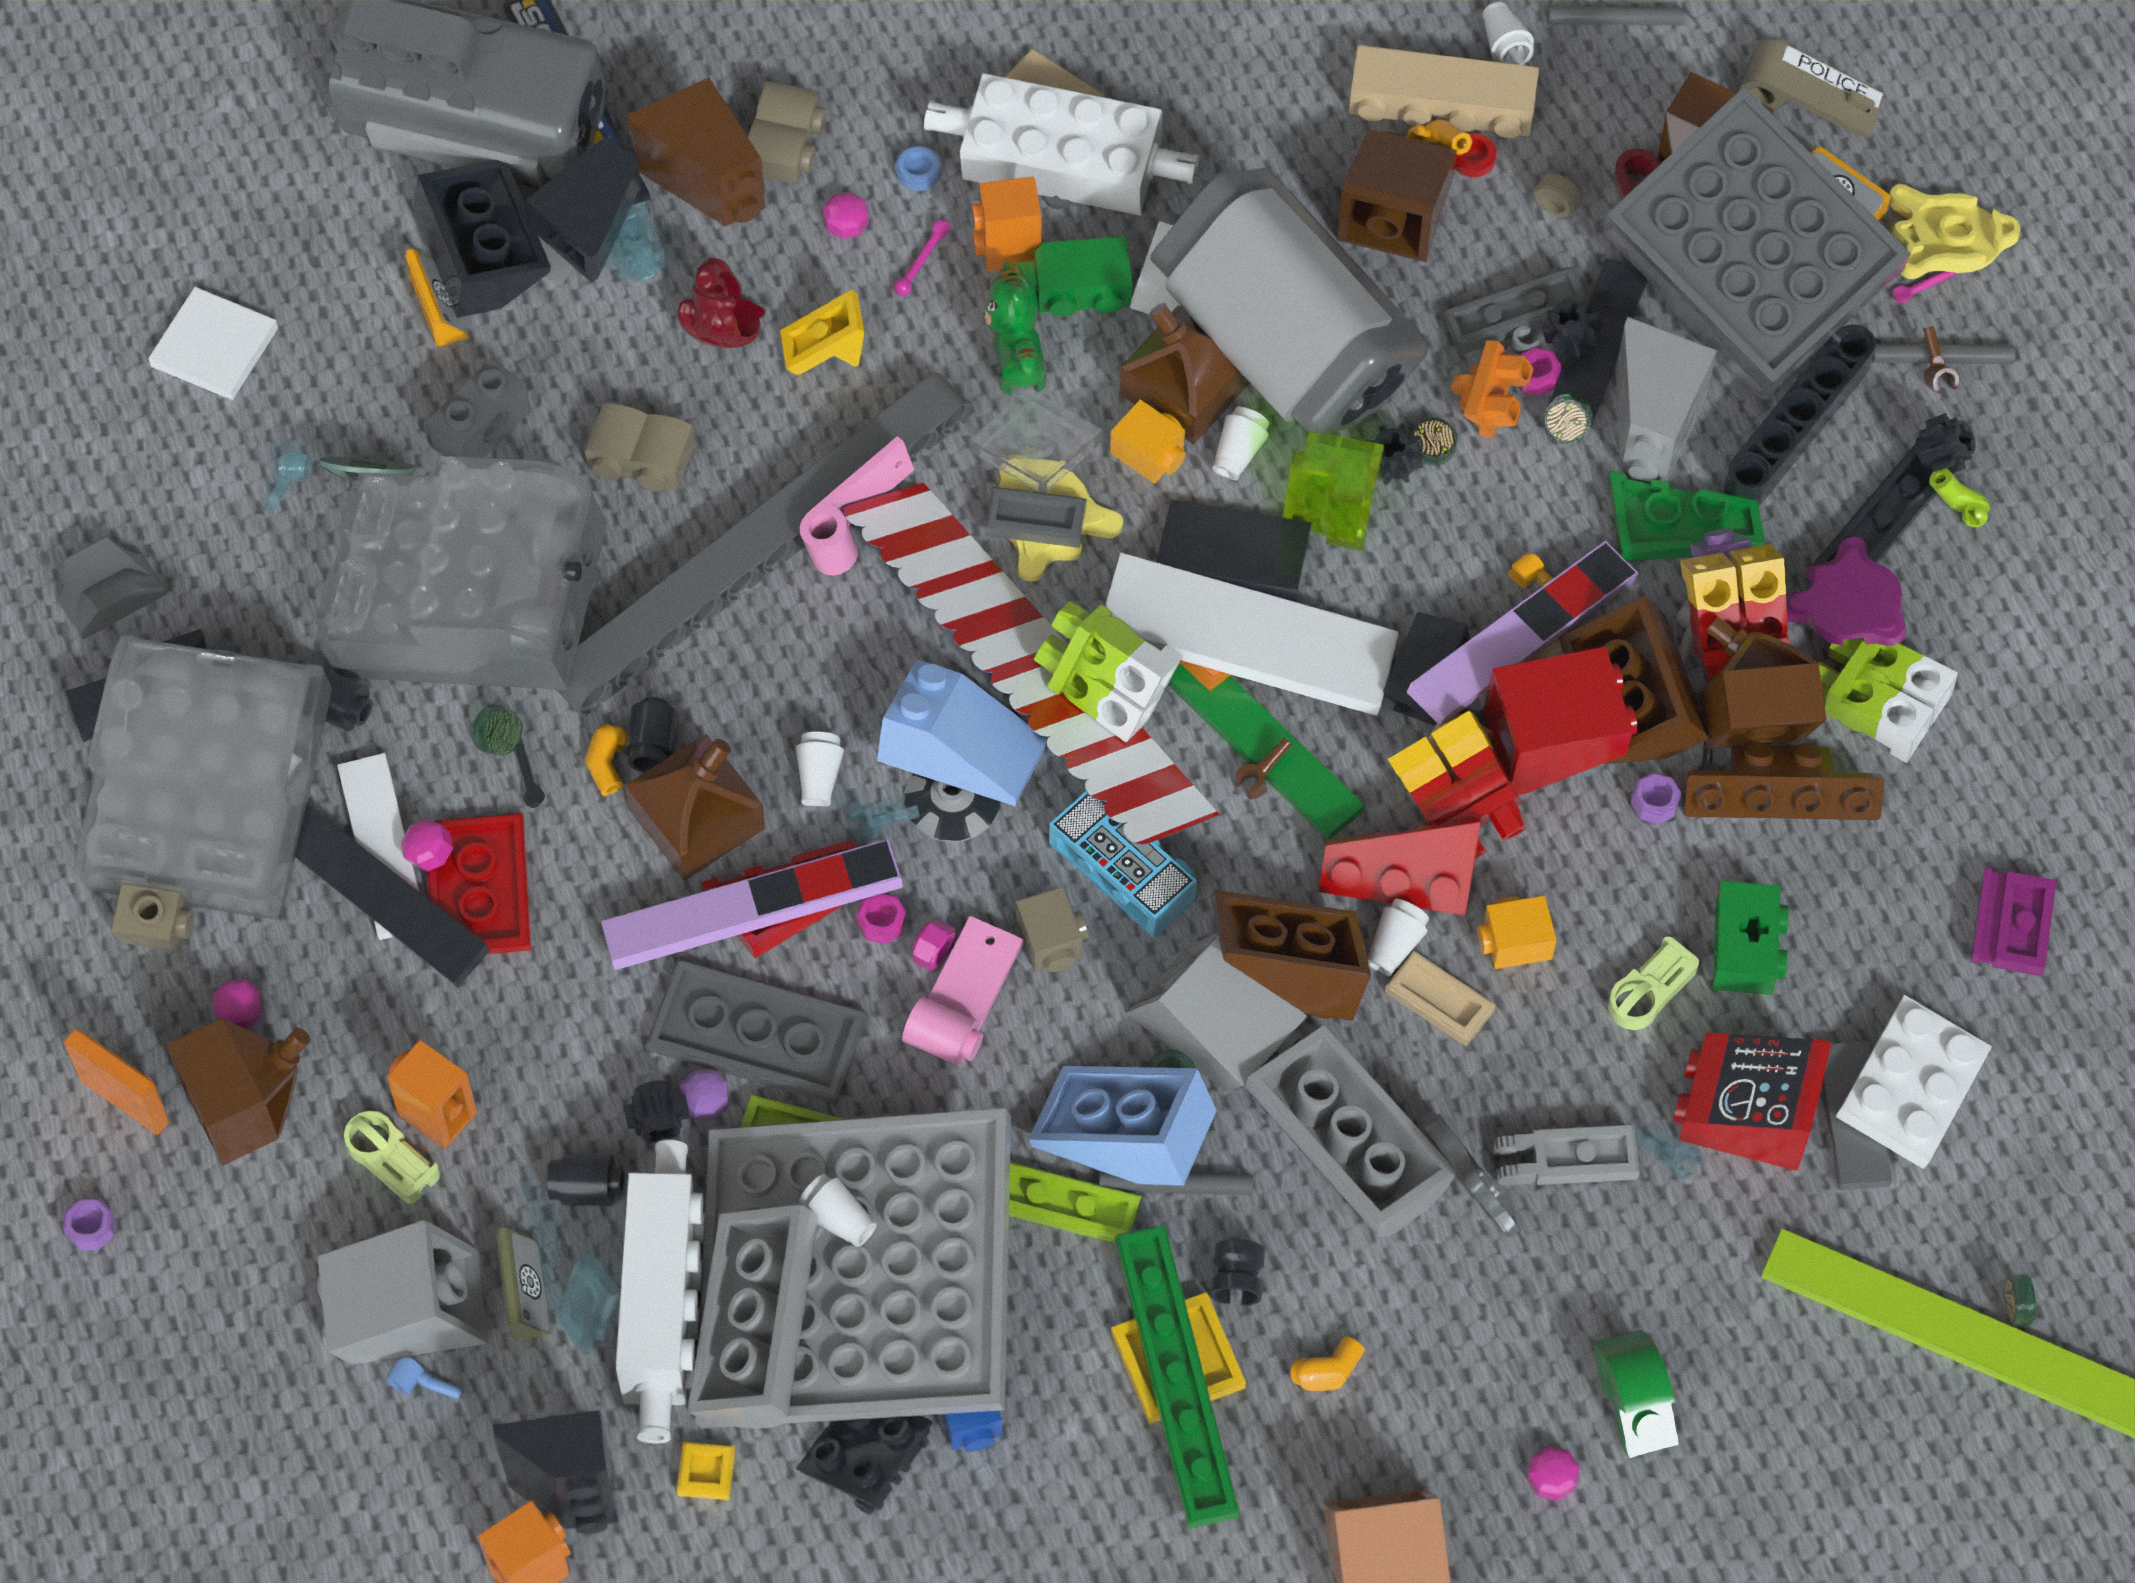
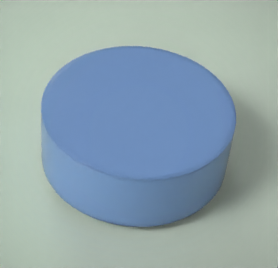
M913 146L903 150L898 155L895 163L897 180L902 186L913 191H923L933 187L941 177V161L935 151L924 146Z

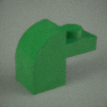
M1640 1329L1593 1342L1601 1386L1604 1393L1614 1403L1625 1454L1628 1457H1633L1678 1445L1671 1403L1675 1402L1674 1394L1665 1364L1653 1340Z

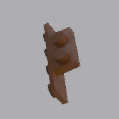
M1758 742L1750 743L1746 746L1731 745V771L1690 770L1687 772L1684 813L1687 817L1878 820L1881 817L1885 784L1883 775L1880 773H1835L1829 747H1819L1810 743L1796 746H1770Z

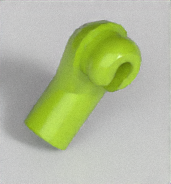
M1947 468L1932 473L1929 480L1930 485L1951 509L1963 512L1962 520L1967 526L1980 527L1987 522L1990 505L1985 495L1959 482Z

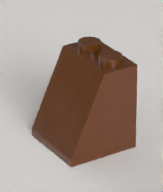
M709 77L627 114L631 151L639 161L640 174L723 226L736 221L740 223L748 222L755 218L760 210L766 208L761 157Z
M1368 128L1342 188L1337 241L1427 262L1454 176L1457 150L1446 148L1436 142L1426 143L1401 137L1399 134L1391 131L1381 132Z

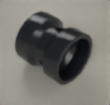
M1228 1239L1215 1244L1214 1264L1218 1267L1219 1274L1212 1278L1211 1297L1219 1303L1230 1304L1231 1289L1242 1290L1241 1305L1251 1306L1258 1304L1262 1299L1263 1282L1257 1276L1259 1270L1264 1267L1265 1248L1256 1242L1243 1239Z

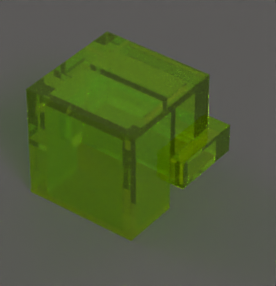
M1309 431L1304 451H1293L1283 518L1312 522L1311 532L1327 535L1326 544L1363 551L1377 490L1384 445Z

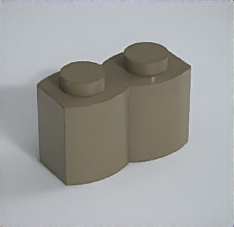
M766 81L759 100L756 117L748 136L761 157L763 178L798 185L802 171L811 172L816 147L811 145L814 134L822 135L827 117V108L821 107L820 92Z
M603 404L585 448L588 468L592 469L597 476L610 481L624 477L638 481L642 487L651 491L658 492L664 490V488L678 490L696 443L693 425L670 416L647 415L642 411L624 405Z

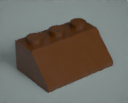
M1645 596L1558 637L1564 655L1606 647L1611 664L1617 663L1620 667L1623 678V691L1621 694L1625 706L1631 705L1635 712L1637 733L1632 735L1626 755L1604 764L1667 759L1710 738L1667 617Z

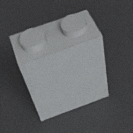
M1628 317L1624 325L1616 367L1621 470L1628 472L1636 481L1651 484L1652 479L1668 482L1706 400L1717 350Z
M1218 933L1190 944L1126 1012L1127 1015L1226 1092L1240 1087L1246 1089V1080L1249 1075L1264 1066V1063L1274 1052L1278 1055L1282 1054L1298 1039L1300 1034L1296 1031V1028L1307 1017L1302 1011L1225 962L1222 956Z
M422 1220L318 1256L320 1276L317 1278V1290L323 1304L324 1324L322 1326V1338L328 1353L353 1365L488 1344L477 1248L430 1222Z

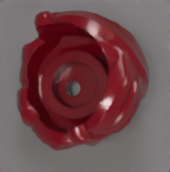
M710 257L696 271L695 284L692 286V299L684 300L679 304L678 319L682 328L699 342L720 348H736L746 346L757 338L761 327L759 318H763L766 311L751 300L740 299L742 285L731 271L729 265L724 260Z

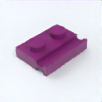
M1985 867L1981 880L1970 963L1986 962L1991 963L1994 968L2042 976L2046 964L2057 880L2007 871V874L1992 872L1993 868Z

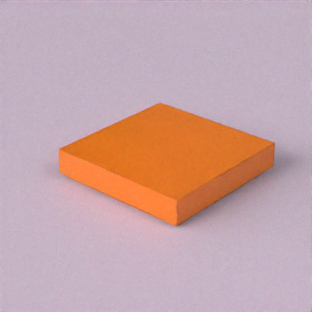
M74 1029L65 1039L64 1045L80 1082L158 1136L169 1121L154 1081L80 1029Z

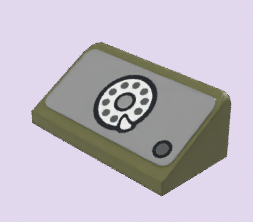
M506 1227L499 1228L496 1236L507 1319L512 1339L519 1341L548 1336L551 1334L539 1243L531 1237Z

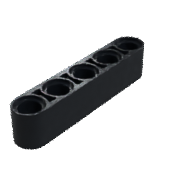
M1846 325L1843 328L1849 335L1838 346L1835 347L1830 341L1825 345L1734 456L1727 471L1723 494L1757 500L1759 506L1765 501L1867 375L1876 348V339L1870 330L1861 325ZM1846 353H1853L1857 356H1850ZM1819 384H1826L1832 388H1824ZM1793 416H1800L1806 420H1798ZM1766 448H1774L1779 450L1780 452H1771ZM1740 480H1748L1754 485H1746L1741 483Z

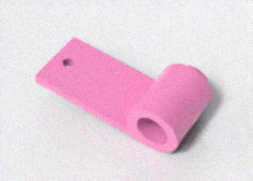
M898 436L813 507L802 519L799 527L801 538L813 565L821 573L826 575L842 574L849 570L856 562L858 549L849 528L852 523L844 516L843 511L845 507L887 494L914 471L904 441Z
M969 916L929 997H921L912 1009L903 1031L902 1041L956 1066L961 1065L964 1059L972 1061L983 1039V1033H980L979 1030L1024 940ZM988 939H994V940H995V942H994V941H989L988 943H987L986 941H987Z

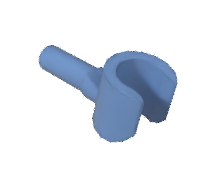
M411 1358L398 1360L387 1374V1383L406 1396L417 1383L425 1389H430L455 1400L459 1399L463 1388L432 1377L431 1374L426 1373Z

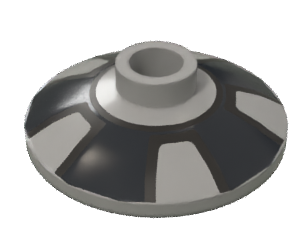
M915 773L910 776L904 791L905 810L913 825L928 837L945 842L969 840L986 831L999 814L1001 801L961 789V792L957 795H947L944 790L952 785Z

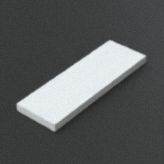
M1120 553L1105 605L1106 608L1113 612L1111 617L1124 621L1130 626L1134 634L1160 651L1168 645L1183 655L1182 661L1376 716L1381 707L1384 695L1383 689L1387 682L1399 633L1395 630L1124 553Z

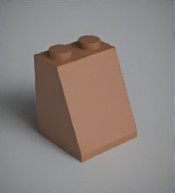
M1420 1489L1322 1502L1336 1583H1451L1440 1498L1429 1490Z

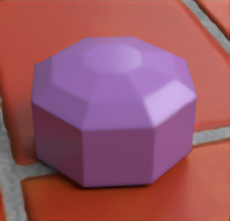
M1653 772L1637 780L1631 806L1639 819L1660 824L1675 816L1681 791L1672 777Z
M694 1070L681 1082V1095H686L690 1116L695 1121L715 1120L728 1108V1083L716 1071Z
M79 1198L64 1211L63 1231L66 1237L79 1250H100L114 1237L115 1217L112 1210L99 1198Z

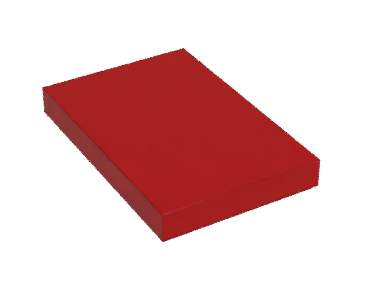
M515 813L434 820L433 822L442 825L450 832L453 849L444 865L427 872L428 899L486 944L490 949L488 954L532 951L524 814Z

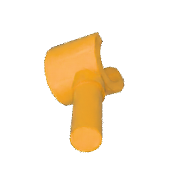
M1531 553L1521 556L1512 564V569L1508 572V576L1523 589L1528 587L1533 581H1537L1541 586H1544L1554 579L1545 571L1541 559Z

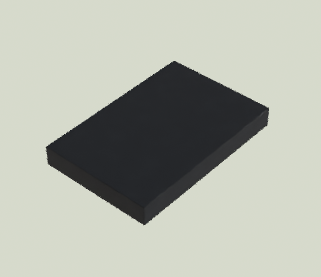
M1171 499L1156 563L1296 602L1312 522Z

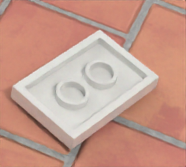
M1904 995L1896 1006L1835 1117L1924 1169L1934 1155L1992 1046Z

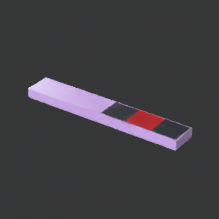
M1604 541L1413 681L1407 693L1441 726L1487 692L1493 668L1529 661L1556 641L1558 637L1564 635L1635 581L1639 573L1612 546Z
M889 839L603 920L601 924L614 970H618L902 888L903 884Z

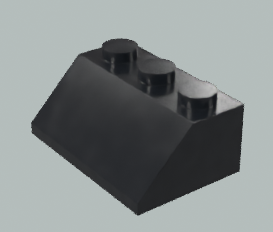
M497 159L417 175L413 211L457 318L502 309L550 273L551 265L539 236L526 225V205L508 163Z
M600 1410L493 1425L494 1438L508 1486L527 1501L530 1502L532 1500L535 1506L545 1513L550 1510L565 1529L576 1528V1531L581 1534L599 1533L607 1529L608 1523L619 1522L612 1460Z

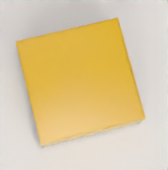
M683 1442L677 1495L730 1500L736 1453L735 1446Z

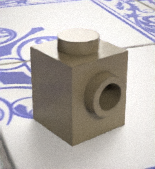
M121 884L111 932L120 943L179 952L182 938L188 939L190 937L194 913L193 910L189 909L190 905L180 892Z
M1063 887L1016 901V922L1035 972L1043 969H1048L1049 972H1060L1071 967L1076 962V959L1082 958V941L1088 939L1087 927L1081 911L1072 912Z

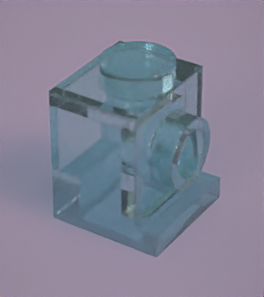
M645 201L631 206L610 252L622 282L631 279L644 281L655 276L659 270L666 268L664 250L649 217Z

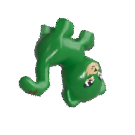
M1009 259L1004 262V272L997 275L991 284L984 312V320L987 326L996 332L993 343L1001 364V371L999 373L1001 391L1011 395L1012 388H1028L1037 385V392H1040L1046 386V373L1040 336L1034 329L1039 307L1035 286L1024 276L1021 268Z

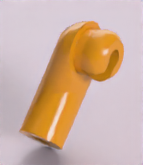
M1442 119L1432 121L1424 127L1415 125L1409 129L1406 138L1426 143H1439L1446 148L1457 150V154L1466 153L1472 143L1469 134Z
M604 724L593 732L585 756V764L602 796L609 795L623 787V782L612 763L615 752L622 751L623 745L626 743L627 733L619 725Z
M1345 1336L1331 1357H1313L1309 1359L1300 1357L1296 1359L1290 1368V1377L1296 1385L1301 1386L1307 1391L1337 1390L1344 1385L1364 1354L1365 1348L1355 1339Z

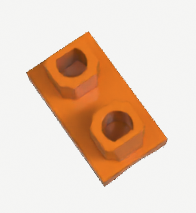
M1486 341L1479 365H1471L1468 375L1459 374L1454 376L1450 389L1456 396L1461 397L1458 408L1464 411L1463 415L1468 420L1474 422L1479 427L1478 434L1480 436L1494 438L1497 427L1517 425L1521 412L1520 402L1514 395L1507 394L1510 386L1525 387L1529 385L1533 366L1525 356L1507 353L1499 341Z

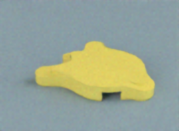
M1904 184L1895 185L1889 192V206L1908 219L1896 222L1892 230V235L1911 253L1905 268L1900 272L1905 278H1919L1931 271L1963 273L1982 269L1992 263L2004 249L2014 245L2019 239L2021 231L2019 222L2014 217L2001 214L1994 208L1992 214H1990L1985 209L1977 206V197L1955 193L1929 195Z
M1019 457L1010 458L1000 466L999 488L1087 499L1082 535L1114 538L1121 533L1123 529L1122 516L1113 510L1096 504L1088 495L1084 484L1068 469L1052 463L1030 462ZM1009 539L1018 550L1019 576L1029 582L1040 579L1052 561H1073L1079 559L1082 555L1081 543L1080 548Z

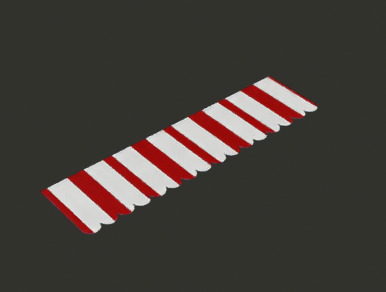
M924 482L845 507L843 511L845 518L856 526L864 527L862 529L864 540L875 547H883L880 550L881 559L891 567L901 568L898 571V577L901 582L910 588L919 589L916 593L918 601L929 609H938L935 612L937 623L947 630H957L953 634L955 643L966 651H975L972 654L974 665L984 672H994L990 677L991 683L998 691L1012 694L1009 697V703L1012 708L1021 714L1031 715L1028 718L1029 727L1041 736H1050L1047 739V747L1053 754L1062 758H1068L1065 764L1069 773L1078 779H1088L1085 782V790L1092 798L1099 801H1107L1104 804V811L1107 816L1116 822L1126 823L1124 824L1123 832L1131 842L1146 845L1220 816L1142 727L1127 742H1124L1070 702L1063 691L1058 695L1047 687L1053 674L1036 662L1034 658L1039 648L1050 635L1054 634L1064 642L1065 640L1052 628L1049 622Z

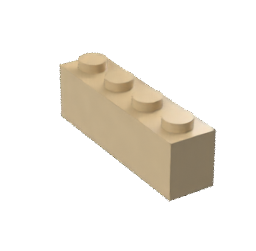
M1358 45L1351 87L1349 114L1359 115L1368 121H1379L1383 118L1402 120L1411 126H1425L1432 121L1442 119L1464 132L1473 130L1491 131L1504 138H1515L1519 135L1530 136L1539 67Z

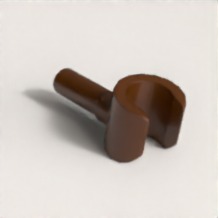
M1935 327L1923 328L1930 357V366L1924 373V381L1929 388L1940 393L1937 382L1939 376L1945 373L1950 388L1957 389L1959 385L1958 373L1945 365L1943 355L1940 352Z
M1283 737L1266 757L1256 765L1247 764L1240 767L1235 779L1237 787L1247 778H1256L1259 781L1249 790L1248 797L1249 799H1257L1262 796L1266 790L1264 777L1290 749L1292 744Z

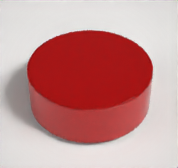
M1467 133L1472 140L1471 147L1466 153L1456 155L1455 170L1466 177L1476 178L1484 176L1495 166L1496 146L1490 138L1483 134Z

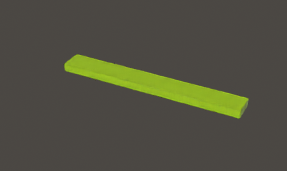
M751 1095L740 1128L847 1119ZM1010 1162L1009 1216L1115 1243V1235L1133 1231L1141 1203L1140 1195Z
M1781 1229L1761 1278L2135 1438V1379L1785 1229Z

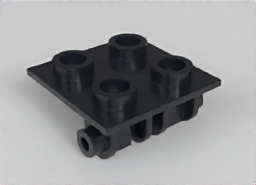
M921 1415L830 1421L796 1469L808 1477L856 1498L854 1505L863 1513L871 1515L875 1508L877 1510L883 1508L884 1500L892 1491V1487L889 1485L890 1482L895 1485L901 1483L902 1478L898 1471L902 1470L908 1473L911 1469L910 1464L917 1454L929 1444L926 1437L931 1432L929 1428L933 1422Z

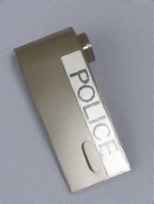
M1770 38L1756 43L1740 90L1745 87L1761 104L1774 110L1781 107L1788 100L1856 135L1869 138L1872 134L1885 93L1806 54L1780 38Z

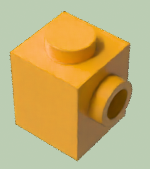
M1140 399L1111 430L1110 454L1155 484L1165 472L1172 475L1183 463L1186 456L1184 451L1185 429L1182 428L1181 424L1172 415L1160 413Z
M1510 896L1499 899L1492 905H1487L1484 924L1477 926V935L1481 953L1483 955L1491 954L1494 969L1553 959L1556 936L1545 896L1527 899Z

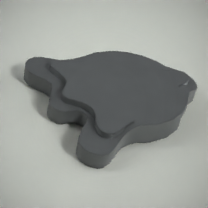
M1431 1110L1423 1114L1419 1121L1507 1237H1513L1521 1231L1509 1213L1513 1209L1441 1114H1436Z

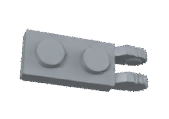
M1632 1125L1533 1130L1532 1134L1507 1135L1497 1137L1492 1142L1493 1153L1496 1156L1511 1157L1514 1155H1527L1533 1152L1534 1163L1511 1164L1495 1171L1496 1182L1500 1186L1531 1184L1534 1182L1537 1185L1637 1180L1640 1174L1635 1129Z

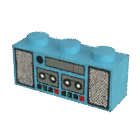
M1085 791L1049 823V844L1155 938L1196 901V875L1186 862L1179 858L1173 860L1164 852L1158 840L1146 845L1131 842L1123 832V827L1126 823L1116 822L1105 813L1104 804L1107 801L1096 800Z

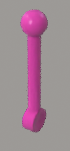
M938 219L935 222L933 234L905 276L895 281L894 291L897 295L906 296L911 292L912 280L940 238L944 239L949 232L950 223L948 221Z
M1942 271L1910 287L1905 285L1896 286L1893 289V298L1899 303L1908 302L1911 295L1959 273Z

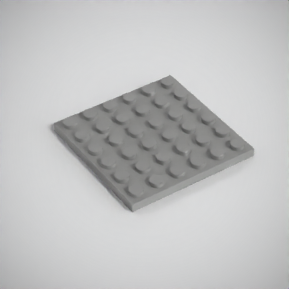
M1001 1108L709 1130L699 1338L719 1215L798 1205L800 1197L810 1183L818 1176L826 1174L831 1179L839 1178L877 1225L869 1239L859 1247L817 1225L786 1423L1005 1410L1011 1115L1008 1110ZM695 1416V1423L701 1429L733 1427L710 1422Z

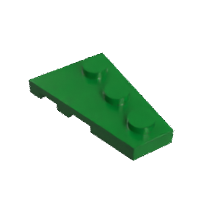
M1609 471L1608 485L1619 554L1627 562L1692 557L1690 544L1704 541L1705 533L1722 528H1731L1733 532L1750 538L1752 547L1765 544L1757 500L1703 489L1693 493L1669 488V482L1652 479L1651 484L1626 479L1625 473Z

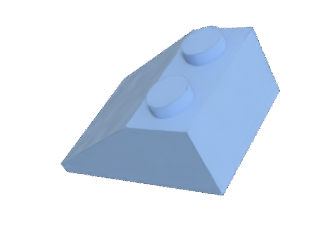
M916 659L883 717L877 761L1015 806L1046 748L1047 738L1035 733L1025 721L962 673Z
M1063 1066L1028 1140L1034 1148L1137 1184L1184 1185L1217 1110L1197 1068Z

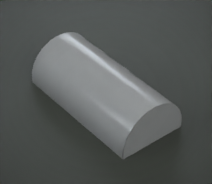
M1325 1025L1247 1077L1246 1089L1381 1238L1397 1233L1430 1208L1445 1192L1455 1176V1168Z
M802 1204L719 1215L688 1413L710 1422L741 1428H772L786 1423L818 1223L817 1215Z

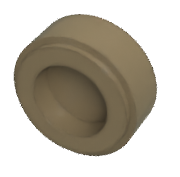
M1553 173L1543 175L1533 191L1537 204L1542 209L1558 217H1570L1582 200L1579 189L1570 180Z

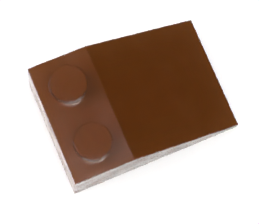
M1213 889L1211 902L1222 956L1225 962L1305 1014L1316 1015L1325 1019L1337 1018L1353 1021L1371 976L1356 911Z

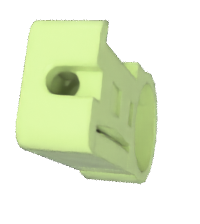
M1663 938L1661 947L1638 970L1633 969L1625 978L1614 985L1608 1004L1611 1018L1616 1024L1625 1029L1638 1030L1650 1025L1666 1004L1695 976L1699 965L1698 958L1674 938ZM1633 989L1618 1008L1616 1004L1618 996L1625 991ZM1646 994L1652 1003L1651 1011L1644 1016H1628L1627 1013Z
M376 1111L361 1112L351 1118L346 1125L344 1139L348 1153L353 1160L363 1164L406 1203H415L423 1195L422 1189L426 1184L432 1187L439 1180L440 1172L437 1163L435 1162L431 1166L429 1161L405 1141L404 1134L384 1114ZM369 1124L384 1128L389 1134L388 1141L386 1142ZM357 1130L361 1131L379 1150L370 1153L357 1150L352 1142L353 1135Z

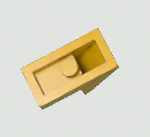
M851 289L780 330L786 370L799 375L833 356L854 367L859 365L864 338V326L858 293Z

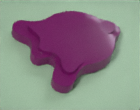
M1859 537L1844 539L1840 543L1837 555L1833 560L1810 566L1806 570L1805 577L1808 585L1811 587L1810 589L1786 593L1788 622L1807 624L1818 636L1830 643L1844 646L1843 639L1864 638L1865 644L1877 643L1893 646L1901 642L1906 635L1907 628L1902 617L1901 604L1903 594L1896 575L1888 568L1868 557L1866 544Z

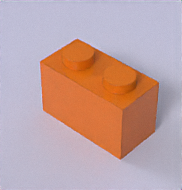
M1035 176L979 183V202L971 203L974 224L972 238L975 256L984 255L986 271L1003 269L1004 262L1008 259L1016 264L1018 262L1035 261V250L1041 245V210Z
M421 1040L410 1051L405 1050L401 1052L391 1064L387 1080L398 1117L445 1150L477 1113L468 1074Z
M532 1500L477 1536L487 1568L497 1583H558L570 1575L565 1558L571 1555V1552L563 1540L566 1538L563 1528L550 1510L541 1514Z

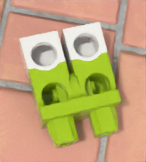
M1069 601L1057 613L1051 625L1053 629L1071 640L1069 645L1052 634L1039 648L1034 660L1053 674L1047 685L1050 690L1058 695L1063 691L1070 702L1124 742H1127L1150 718L1164 692L1163 689L1168 685L1183 655L1168 645L1161 651L1134 634L1130 626L1124 621L1111 617L1113 612L1102 604L1092 613H1089L1082 607Z
M1864 638L1843 639L1844 646L1832 643L1828 656L1844 664L1845 667L1840 673L1819 662L1826 715L1834 720L1838 719L1849 729L1863 732L1891 749L1890 754L1907 763L1928 732L1929 726H1932L1951 698L1958 672L1900 643L1893 646L1877 643L1865 644Z

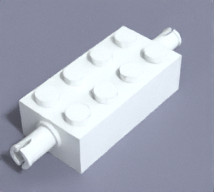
M984 73L982 74L974 105H971L969 109L936 103V101L931 100L928 104V109L930 110H926L925 130H935L963 136L960 160L962 178L964 180L983 183L1035 176L1038 195L1049 197L1056 195L1060 199H1067L1071 202L1141 216L1149 184L1154 175L1194 184L1196 179L1194 174L1197 175L1200 156L1198 154L1192 155L1160 148L1163 137L1162 109Z
M663 1140L656 1143L655 1174L629 1173L616 1372L624 1404H640L637 1439L654 1444L670 1441L671 1405H686L687 1389L692 1387L696 1358H694V1340H699L700 1309H697V1292L702 1290L703 1261H700V1244H704L705 1229L703 1194L694 1193L691 1174H685L688 1146L677 1140Z

